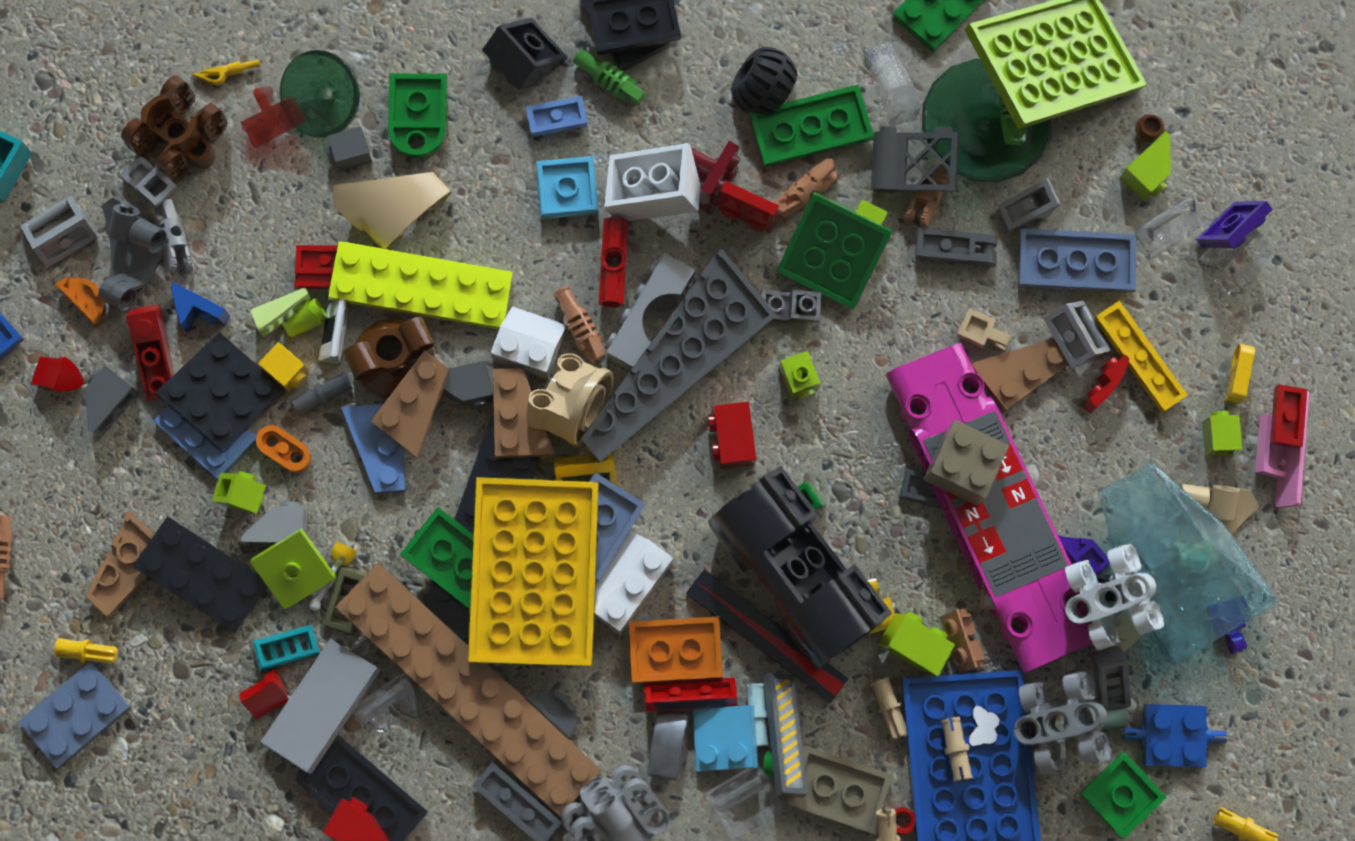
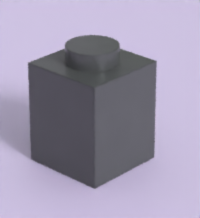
M361 126L328 136L330 146L325 147L330 164L336 163L339 172L372 162Z

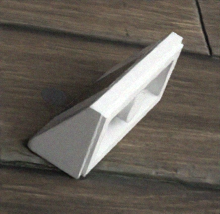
M341 299L327 305L326 313L328 318L324 320L318 356L320 362L336 364L341 362L349 313L346 302Z

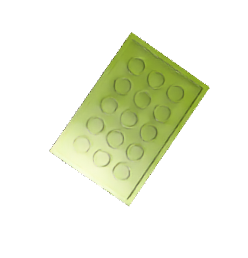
M1052 0L973 22L964 29L1018 129L1140 91L1147 85L1100 0Z

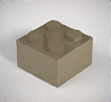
M954 419L946 428L923 480L978 506L987 498L1009 445Z

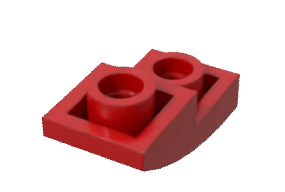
M1127 355L1119 360L1113 357L1101 367L1104 372L1097 378L1100 383L1086 394L1089 399L1083 404L1090 414L1108 398L1119 384L1130 360Z

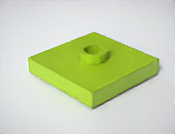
M302 528L256 555L250 561L284 610L336 578L335 573Z

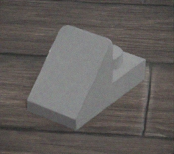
M1046 178L999 204L998 207L1009 231H1015L1037 218H1048L1058 208L1060 202L1049 178Z

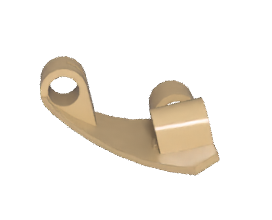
M1188 484L1179 485L1172 528L1171 559L1173 574L1199 578L1204 575L1208 565L1224 543L1260 507L1251 490L1214 485L1213 488Z

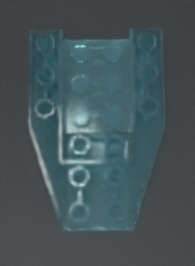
M1149 462L1099 492L1111 548L1115 549L1122 545L1132 544L1141 563V569L1137 572L1149 574L1156 583V591L1150 598V602L1154 601L1158 605L1164 620V627L1149 632L1166 662L1174 665L1279 603L1225 524L1154 463Z

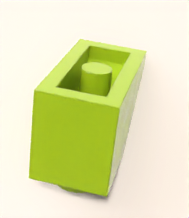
M1165 131L1120 176L1143 201L1151 194L1156 198L1168 186L1165 180L1171 174L1170 134Z

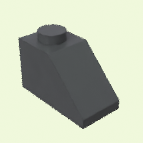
M485 361L450 368L442 393L464 407L471 406V409L487 407L488 402H493L494 399Z
M106 366L101 370L95 371L90 376L88 385L85 388L88 430L100 439L139 394L132 386Z

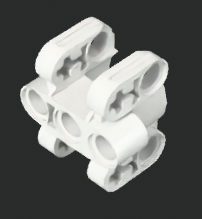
M1132 544L1122 545L1108 551V560L1116 578L1110 582L1098 583L1096 575L1088 563L1089 560L1081 561L1065 568L1071 588L1076 593L1080 592V594L1069 599L1065 608L1066 615L1075 623L1092 621V624L1088 625V630L1097 650L1121 643L1113 621V617H1115L1113 614L1128 609L1131 613L1133 623L1141 635L1164 627L1163 616L1158 605L1154 601L1150 602V598L1156 591V583L1149 574L1137 572L1141 569V563ZM1108 590L1113 591L1117 596L1115 606H1111L1106 602L1105 594ZM1080 600L1088 605L1089 612L1086 617L1078 612L1077 605Z

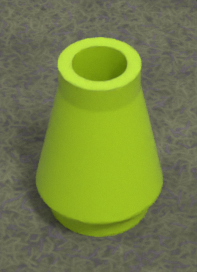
M314 298L310 302L306 300L282 325L287 334L293 338L298 334L323 325V321L328 316L322 305Z

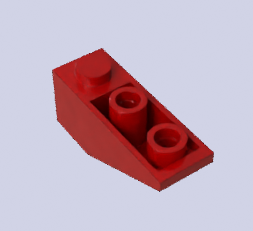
M160 304L131 309L126 315L146 402L159 399L156 396V391L174 375L167 330Z

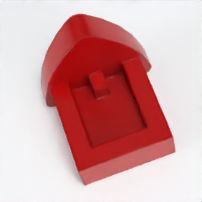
M40 357L31 385L42 389H49L50 391L67 392L83 386L84 379L76 365L67 357Z
M277 669L269 671L265 674V679L239 694L241 703L256 720L282 704L285 705L289 700Z

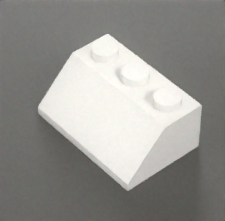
M689 143L610 155L604 207L614 217H621L629 221L697 212L699 209L701 185Z
M630 530L600 580H595L594 617L620 635L673 564L674 558L650 540Z

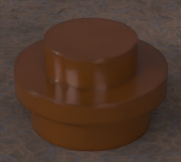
M1153 114L1142 116L1135 126L1137 136L1149 143L1155 142L1164 133L1165 129L1162 119Z

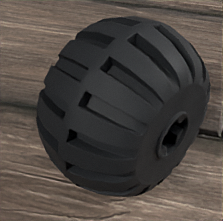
M773 47L758 48L748 56L737 72L732 83L731 95L736 105L746 114H749V111L766 116L772 115L777 112L772 110L780 109L792 92L797 80V69L785 52Z

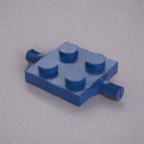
M1143 704V720L1140 728L1122 727L1123 733H1134L1133 735L1122 734V740H1140L1143 748V765L1206 767V750L1209 743H1227V738H1215V736H1227L1225 730L1211 731L1208 729L1207 706Z

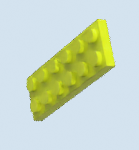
M339 241L328 300L337 301L341 299L349 304L499 330L505 320L513 272Z

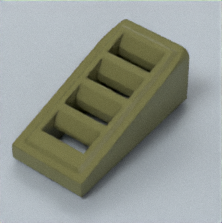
M348 566L340 568L323 626L348 634L353 633L355 625L350 620L345 622L333 618L334 612L343 615L336 608L338 601H341L346 596L341 594L342 589L351 591L356 586L345 582L346 578L360 581L367 572Z

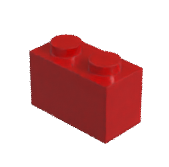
M749 401L714 405L713 415H708L710 433L715 432L716 443L712 444L713 461H719L720 469L755 465L757 458Z

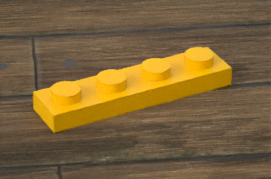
M1120 301L1095 316V322L1121 358L1125 355L1129 357L1128 368L1161 413L1188 396Z

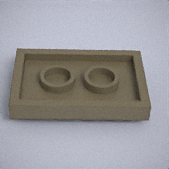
M804 746L803 756L808 794L802 797L788 796L786 805L875 834L878 824L876 812L883 808L892 774Z

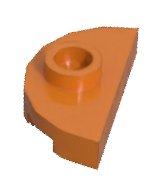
M78 277L63 278L54 285L97 327L103 319L106 308L105 302L101 301L98 297L99 287L87 278Z

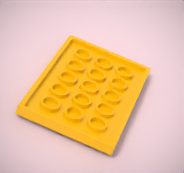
M476 477L468 662L592 666L598 482Z

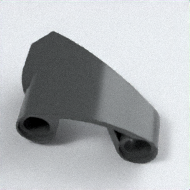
M113 197L101 206L110 238L111 268L110 277L100 286L98 297L101 301L117 310L126 312L139 299L153 277L164 251L167 233L162 228L139 217L140 211L117 197Z

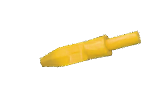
M259 59L245 63L237 61L227 64V66H219L202 70L199 73H192V77L212 85L221 86L228 76L243 74V70L260 67L261 65ZM211 76H219V79L217 80H211L209 78Z

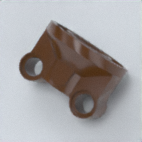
M422 317L410 320L388 318L376 321L363 330L356 343L345 349L343 354L355 380H360L365 389L375 395L389 398L424 350L435 357L433 350L435 343ZM390 340L400 342L402 344V352L395 360L386 361L377 355L379 347L384 342Z

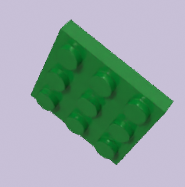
M814 192L776 272L854 310L893 230Z

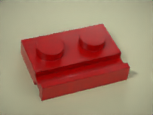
M296 245L294 282L296 289H330L338 245Z

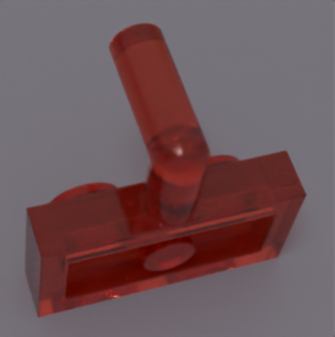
M264 86L254 89L253 96L261 112L241 122L254 148L306 123L293 96L272 106L268 100L273 95L272 87Z

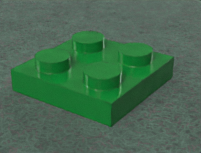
M1121 752L1078 793L1121 840L1125 839L1167 798L1125 752Z

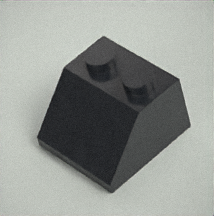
M532 17L499 25L482 49L489 58V61L507 77L508 82L518 91L537 85L568 58Z

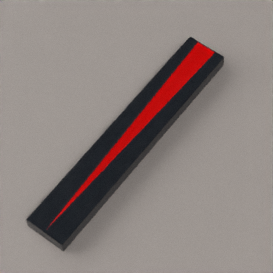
M705 569L686 592L690 598L715 617H719V620L794 675L827 702L831 703L848 681V677L829 663L816 671L786 630Z

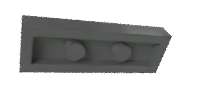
M493 762L472 785L534 841H548L562 824L560 820Z

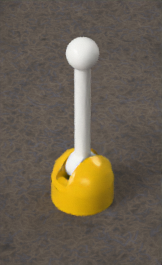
M336 541L331 551V558L334 562L332 571L336 574L340 566L350 564L358 551ZM330 583L323 586L316 598L309 602L311 610L317 611L320 609V601Z

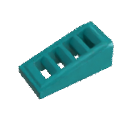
M312 625L252 641L251 644L259 674L320 654ZM304 635L308 650H302L299 636ZM292 639L296 651L292 655L287 640ZM280 643L284 655L281 658H278L275 644ZM265 647H268L271 660L267 662L263 652Z

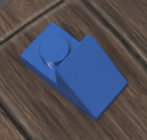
M173 282L170 288L180 325L186 332L190 330L197 316L213 326L216 322L223 326L226 325L230 315L225 308Z

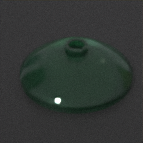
M311 50L295 57L286 67L280 83V101L287 119L297 130L311 137L324 138L344 131L354 120L360 102V89L354 71L343 58L330 51ZM328 89L331 90L330 98L327 96Z

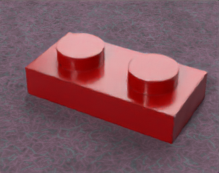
M1281 384L1274 387L1270 444L1292 448L1303 447L1308 389Z

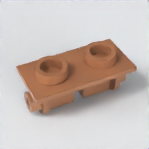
M966 608L940 616L943 631L948 634L947 639L955 644L952 650V659L957 666L959 674L985 666L983 660L986 658L979 639L969 641L968 636L977 634L971 613H967Z

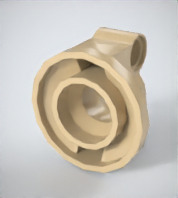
M561 355L557 361L556 374L550 381L547 389H538L530 393L526 422L532 428L544 429L566 439L569 444L575 447L582 446L583 444L579 440L610 399L614 384V374L604 367L599 369L585 363L578 355Z

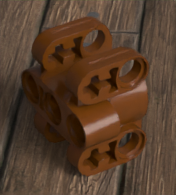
M177 75L170 77L164 83L160 95L154 97L143 106L141 120L138 118L132 119L126 124L121 133V138L126 146L139 157L148 155L156 143L162 142L167 147L162 151L154 165L174 183L179 182L189 170V164L198 169H206L213 165L216 155L208 139L211 141L217 140L225 132L228 125L222 110L213 103L205 105L194 117L191 115L190 123L185 120L182 115L192 107L195 102V94L189 84ZM184 131V134L179 138H172L175 132ZM206 148L204 154L194 156L197 149Z

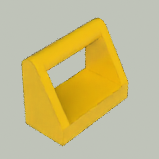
M613 452L599 463L591 454L554 458L556 481H562L564 477L609 472L610 482L617 486Z

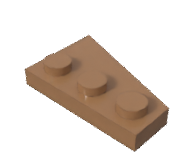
M1055 338L971 363L974 371L983 378L986 390L1004 412L1069 365Z
M129 510L123 519L125 521L118 535H115L111 543L112 547L104 563H101L85 596L108 618L149 578L132 566L155 533Z

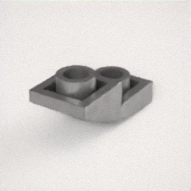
M763 289L759 292L777 315L771 322L812 323L820 321L821 293L801 290L781 292Z
M658 711L649 757L648 776L678 781L684 754L683 745L689 721L688 715Z

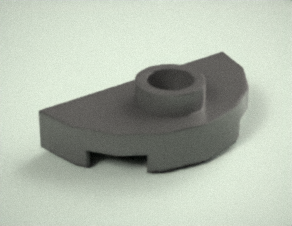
M544 689L534 691L525 698L567 739L570 740L576 731L578 717L575 706L568 696L558 690Z

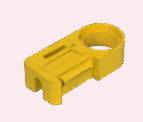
M1240 343L1237 345L1232 358L1231 374L1225 401L1240 404L1246 399L1255 347Z

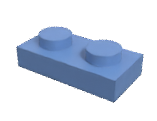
M582 96L526 106L532 137L588 126Z

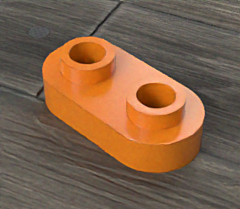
M268 425L257 433L256 445L258 449L288 471L300 473L310 466L312 455L307 446L281 428ZM277 438L278 442L275 446H268L269 439ZM295 454L302 455V459L298 463L292 462V457Z

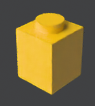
M279 342L258 363L287 392L302 386L307 379L306 374L309 372L305 364Z

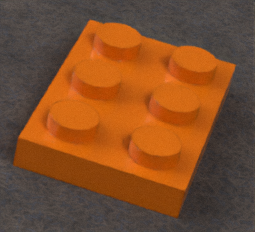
M719 617L629 622L632 683L723 678Z

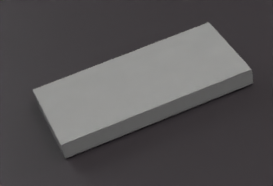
M330 639L261 742L304 771L312 774L380 672V669Z

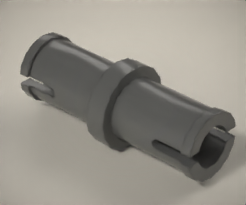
M344 372L322 385L320 382L315 384L314 389L296 398H292L291 401L298 415L301 416L303 413L321 404L324 406L328 405L331 399L352 390L353 387Z

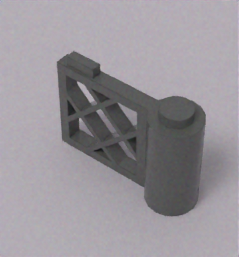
M880 127V131L874 132L871 191L880 193H896L899 191L957 192L960 134L954 132L953 127H936L935 132L900 133L897 132L896 127ZM908 140H920L926 148L913 158L908 153ZM925 140L933 141L930 144H928ZM941 140H952L951 151L942 159L933 148ZM931 151L939 162L927 173L918 162ZM907 157L911 160V162L908 165ZM951 158L949 166L946 162ZM943 165L950 172L949 184H937L931 178ZM916 166L924 174V177L917 184H906V174ZM929 180L932 184H924V183Z

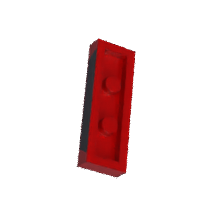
M735 677L644 682L646 712L737 706Z

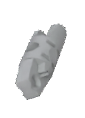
M165 199L158 207H155L156 216L154 217V222L156 226L162 228L167 233L163 251L167 272L177 270L175 254H178L183 271L193 270V262L181 218L176 214L172 200Z

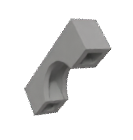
M665 253L660 261L655 259L648 271V275L651 276L646 285L641 284L638 287L633 298L636 300V303L631 310L627 308L619 321L622 327L617 335L612 333L606 342L607 360L630 372L651 343L642 327L646 314L660 303L670 301L681 302L694 279V269Z

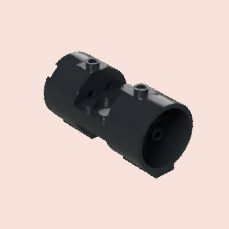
M780 466L765 474L752 484L751 488L724 505L709 519L708 525L742 572L746 573L752 569L757 579L773 597L776 605L785 614L779 622L817 671L880 625L892 612L856 564L848 569L845 568L812 524L818 515L783 467Z

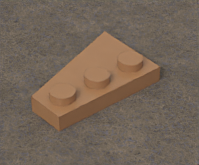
M424 350L371 422L413 455L420 458L423 449L422 445L427 432H429L431 420L436 405L441 398L450 368Z
M523 368L493 369L495 458L555 456L546 430L532 428L526 422L528 397L531 389Z

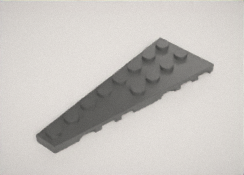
M723 249L713 257L579 440L598 463L777 316Z

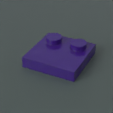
M1267 201L1233 202L1195 240L1201 248L1235 249L1246 241V236L1253 229L1260 227L1266 221L1265 217L1273 209Z

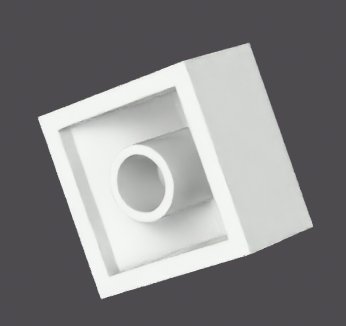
M512 307L500 326L491 350L492 360L510 368H523L525 373L548 380L567 326Z

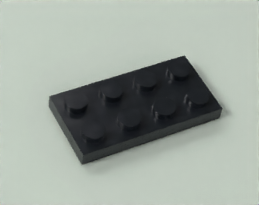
M168 516L132 566L234 633L237 632L267 588L266 583L259 575Z
M339 734L312 774L302 770L294 780L333 814L341 799L350 802L351 798L354 797L367 804L368 808L366 811L375 817L390 841H405L429 813L427 809Z

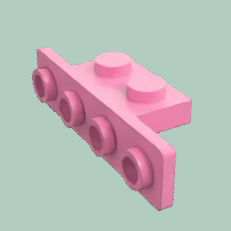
M1308 391L1303 447L1292 448L1270 444L1272 415L1264 414L1260 415L1255 473L1277 479L1275 507L1278 508L1296 507L1301 504L1309 408Z

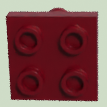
M728 141L719 158L715 160L692 148L699 181L703 183L700 189L699 208L708 213L713 205H719L720 193L725 181L731 183L739 170L737 166L741 158L738 157L739 146Z

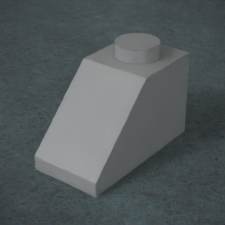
M282 502V506H273L241 536V542L246 546L271 547L300 528L307 534L308 511L304 507H300L298 502Z

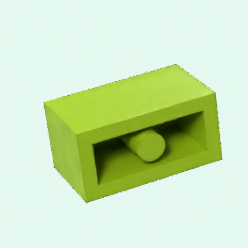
M909 611L906 614L895 613L878 645L924 674L939 676L955 644L947 640L948 634L936 627L929 629L923 625L922 622L924 620L918 615Z

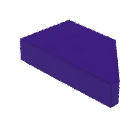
M1058 535L1072 564L1089 560L1088 563L1095 575H1098L1110 565L1108 557L1093 539L1070 538Z

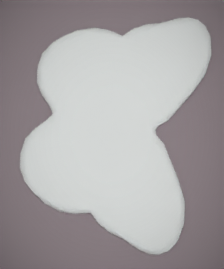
M975 706L973 716L978 727L971 734L969 743L971 746L983 743L991 744L997 739L995 728L999 724V719L994 713L987 712L980 706Z

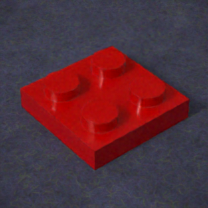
M725 181L721 189L718 207L722 214L732 220L741 219L747 222L748 226L755 231L771 232L776 221L779 205Z

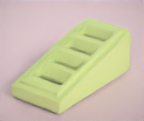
M306 288L251 309V314L262 337L268 335L287 321L306 300L311 301Z

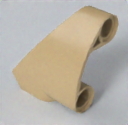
M427 172L334 185L332 204L354 227L365 231L381 249L390 250L404 236L402 232L424 212L439 207L451 195L452 191L435 173Z

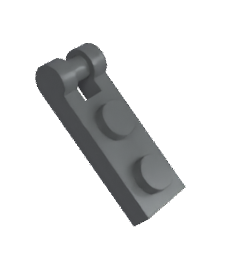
M918 228L915 259L994 267L996 266L994 247L997 246V236ZM975 245L982 247V253H975Z

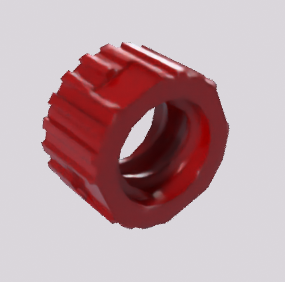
M904 807L893 809L896 811V816L902 813L909 820L904 828L896 825L897 833L902 835L913 831L916 821L912 810Z

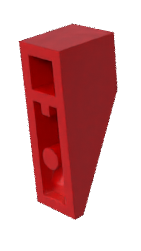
M354 797L351 798L350 802L341 799L323 831L324 834L336 841H390L375 817L366 811L368 805Z

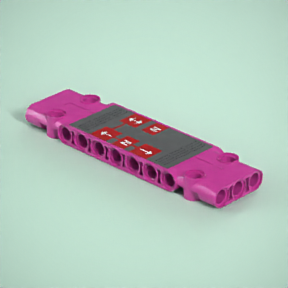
M962 343L954 344L889 371L885 376L901 407L900 417L911 428L909 429L910 441L925 474L946 428L954 419L1009 445L987 498L978 506L932 484L931 486L980 593L981 589L986 588L987 591L984 592V595L987 594L995 605L996 610L989 611L994 617H998L1000 621V634L1009 641L1023 674L1092 644L1093 642L1088 630V625L1092 624V621L1075 623L1066 615L1064 598H1073L1080 594V592L1076 593L1073 591L1066 576L1065 568L1072 564L999 409L992 398H987L984 392V380L974 371ZM962 383L970 384L973 387L974 393H967L963 389ZM910 404L918 405L921 408L922 415L914 414L910 410ZM1080 600L1077 605L1078 612L1086 617L1088 614L1086 603ZM1012 619L1020 622L1022 626L1020 634L1014 632L1011 628Z

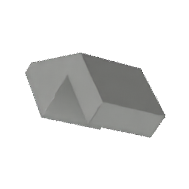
M142 156L120 175L138 194L155 207H158L178 188L162 171L156 167L154 168Z

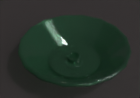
M979 58L951 66L932 83L922 104L923 133L935 132L936 127H953L954 132L960 134L958 175L976 182L999 183L1024 174L1042 157L1051 137V119L1026 127V141L1022 145L1005 144L1000 121L999 93ZM979 124H985L988 130H981ZM926 140V141H927L928 144H930L933 140ZM941 140L933 148L942 159L951 151L952 140ZM951 158L946 162L949 166Z

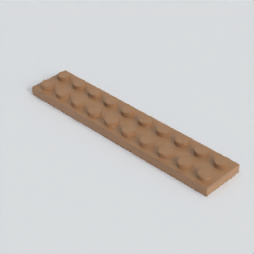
M377 563L336 606L347 619L559 816H561L563 809L573 803L580 795L581 788L586 783L588 786L592 782L590 780L602 771L487 663L468 662L469 646L381 564Z

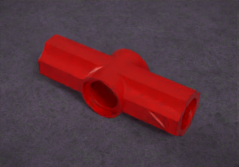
M621 217L603 219L598 304L608 308L624 306L629 220ZM615 257L621 261V264L617 267H610L606 264V261L609 258Z

